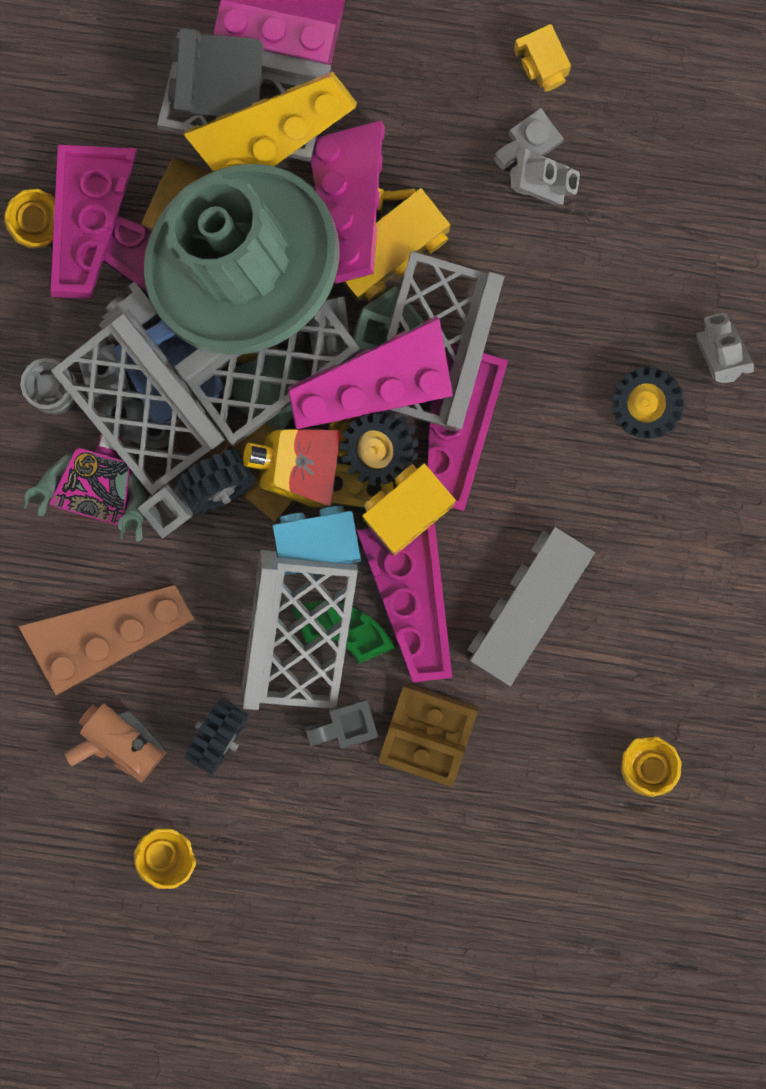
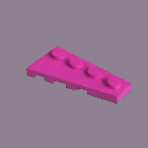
M58 145L51 297L92 298L134 166L137 148Z
M435 316L408 332L404 331L391 337L390 341L371 350L368 348L342 364L333 365L287 387L296 429L451 397L453 394L440 319Z

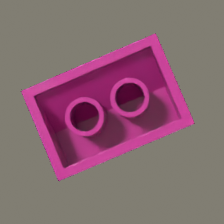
M221 0L213 35L259 39L264 45V51L331 65L345 0Z

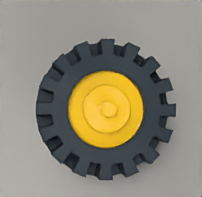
M638 368L636 371L624 375L625 378L622 381H618L615 386L617 387L616 391L612 393L611 400H613L612 414H615L617 424L629 435L643 439L662 437L669 431H673L677 427L678 421L682 419L683 407H685V400H683L682 395L683 390L678 385L677 380L667 374V372L655 368Z
M389 410L385 413L381 411L363 415L350 423L351 427L344 431L343 437L346 440L341 442L340 450H346L347 454L342 456L343 463L348 461L351 463L352 466L347 470L351 475L356 472L360 474L357 480L362 483L370 480L369 485L388 484L412 465L411 462L417 459L418 452L413 451V449L418 446V438L412 439L410 435L415 430L413 426L406 428L404 423L407 419L403 416L396 418V412Z

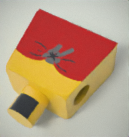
M276 430L267 432L264 445L247 443L243 452V465L245 467L261 469L259 485L264 490L310 507L331 506L341 431Z

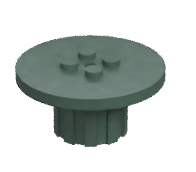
M243 164L219 169L190 183L180 191L167 205L153 227L144 259V278L149 299L159 317L172 332L185 342L201 350L217 354L239 355L267 349L297 333L316 315L324 304L334 284L339 265L338 232L329 209L318 193L308 183L293 173L281 168L260 164Z

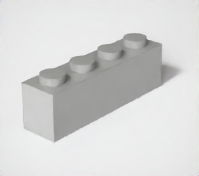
M556 527L552 529L550 534L542 531L531 548V551L537 554L529 567L521 564L509 583L516 587L508 600L500 597L488 616L494 620L486 634L479 630L467 649L473 653L469 660L470 662L510 687L596 553Z

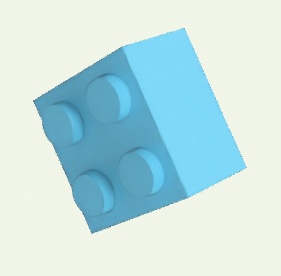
M343 505L320 509V517L306 519L304 513L284 515L280 517L281 524L273 525L278 558L344 564L362 562L352 511L344 512ZM285 571V572H284V575H291V574H296V573H300V572H288V571Z

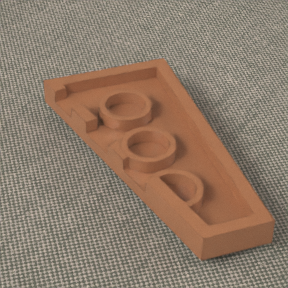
M177 585L18 627L55 695H59L194 621L195 618Z

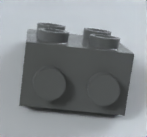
M180 28V38H173L171 51L172 62H178L176 78H170L168 101L174 103V110L185 114L222 116L229 112L234 113L247 108L252 103L259 101L264 52L263 43L259 39L200 34L196 29Z

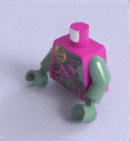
M100 433L95 452L77 447L74 453L65 454L51 466L37 485L26 491L23 508L26 509L27 505L31 502H38L40 506L37 515L43 516L47 510L48 500L51 499L50 505L55 508L117 525L120 540H123L124 532L135 530L136 541L139 542L143 538L142 522L144 516L137 508L147 499L144 485L123 460L118 459L119 454ZM119 435V439L123 442L124 437Z

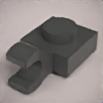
M366 698L330 708L328 710L331 721L319 722L305 727L310 746L337 738L339 747L342 749L378 738Z

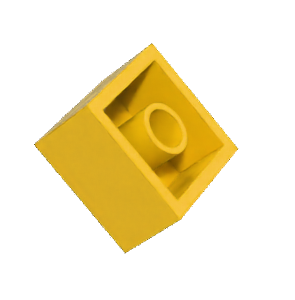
M425 463L418 469L413 464L410 465L394 479L397 485L395 489L387 495L381 490L364 504V509L367 512L362 515L363 521L393 556L397 555L455 505L456 500Z

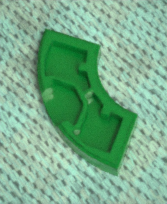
M324 601L310 602L303 605L311 611ZM296 607L291 608L296 620L303 617ZM331 607L316 619L328 630L340 622L341 616ZM352 607L346 648L354 655L359 664L395 648L386 632L377 622L365 613ZM310 623L301 628L307 644L320 636L319 632ZM338 634L333 637L336 641L338 639Z

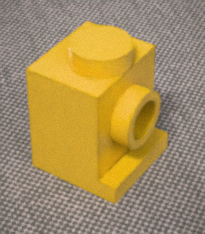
M552 24L515 41L514 52L517 57L525 55L521 62L530 80L536 78L539 87H543L545 92L553 90L566 82L564 77L569 75L571 64Z

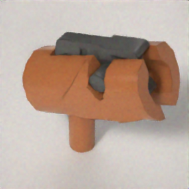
M105 703L99 708L92 705L84 713L78 723L83 726L80 735L86 741L64 753L71 766L76 765L93 754L100 758L108 756L115 762L114 767L133 776L139 782H143L166 754L163 751L164 745L131 711L117 714Z

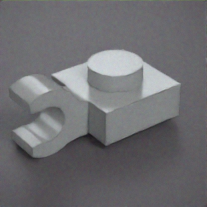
M540 108L509 131L508 134L513 142L495 153L496 157L493 159L499 168L504 171L517 161L515 156L516 149H528L545 156L562 144L564 139Z

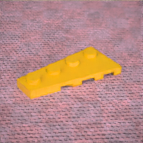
M330 72L287 89L285 93L270 99H262L237 112H229L204 125H196L186 129L184 136L213 172L243 164H260L274 167L355 109L357 102L334 72Z

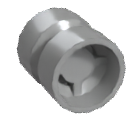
M50 358L38 359L28 365L21 376L20 386L23 396L31 405L45 414L58 415L72 408L76 401L51 372L60 362ZM66 368L64 370L74 384H78L77 378Z

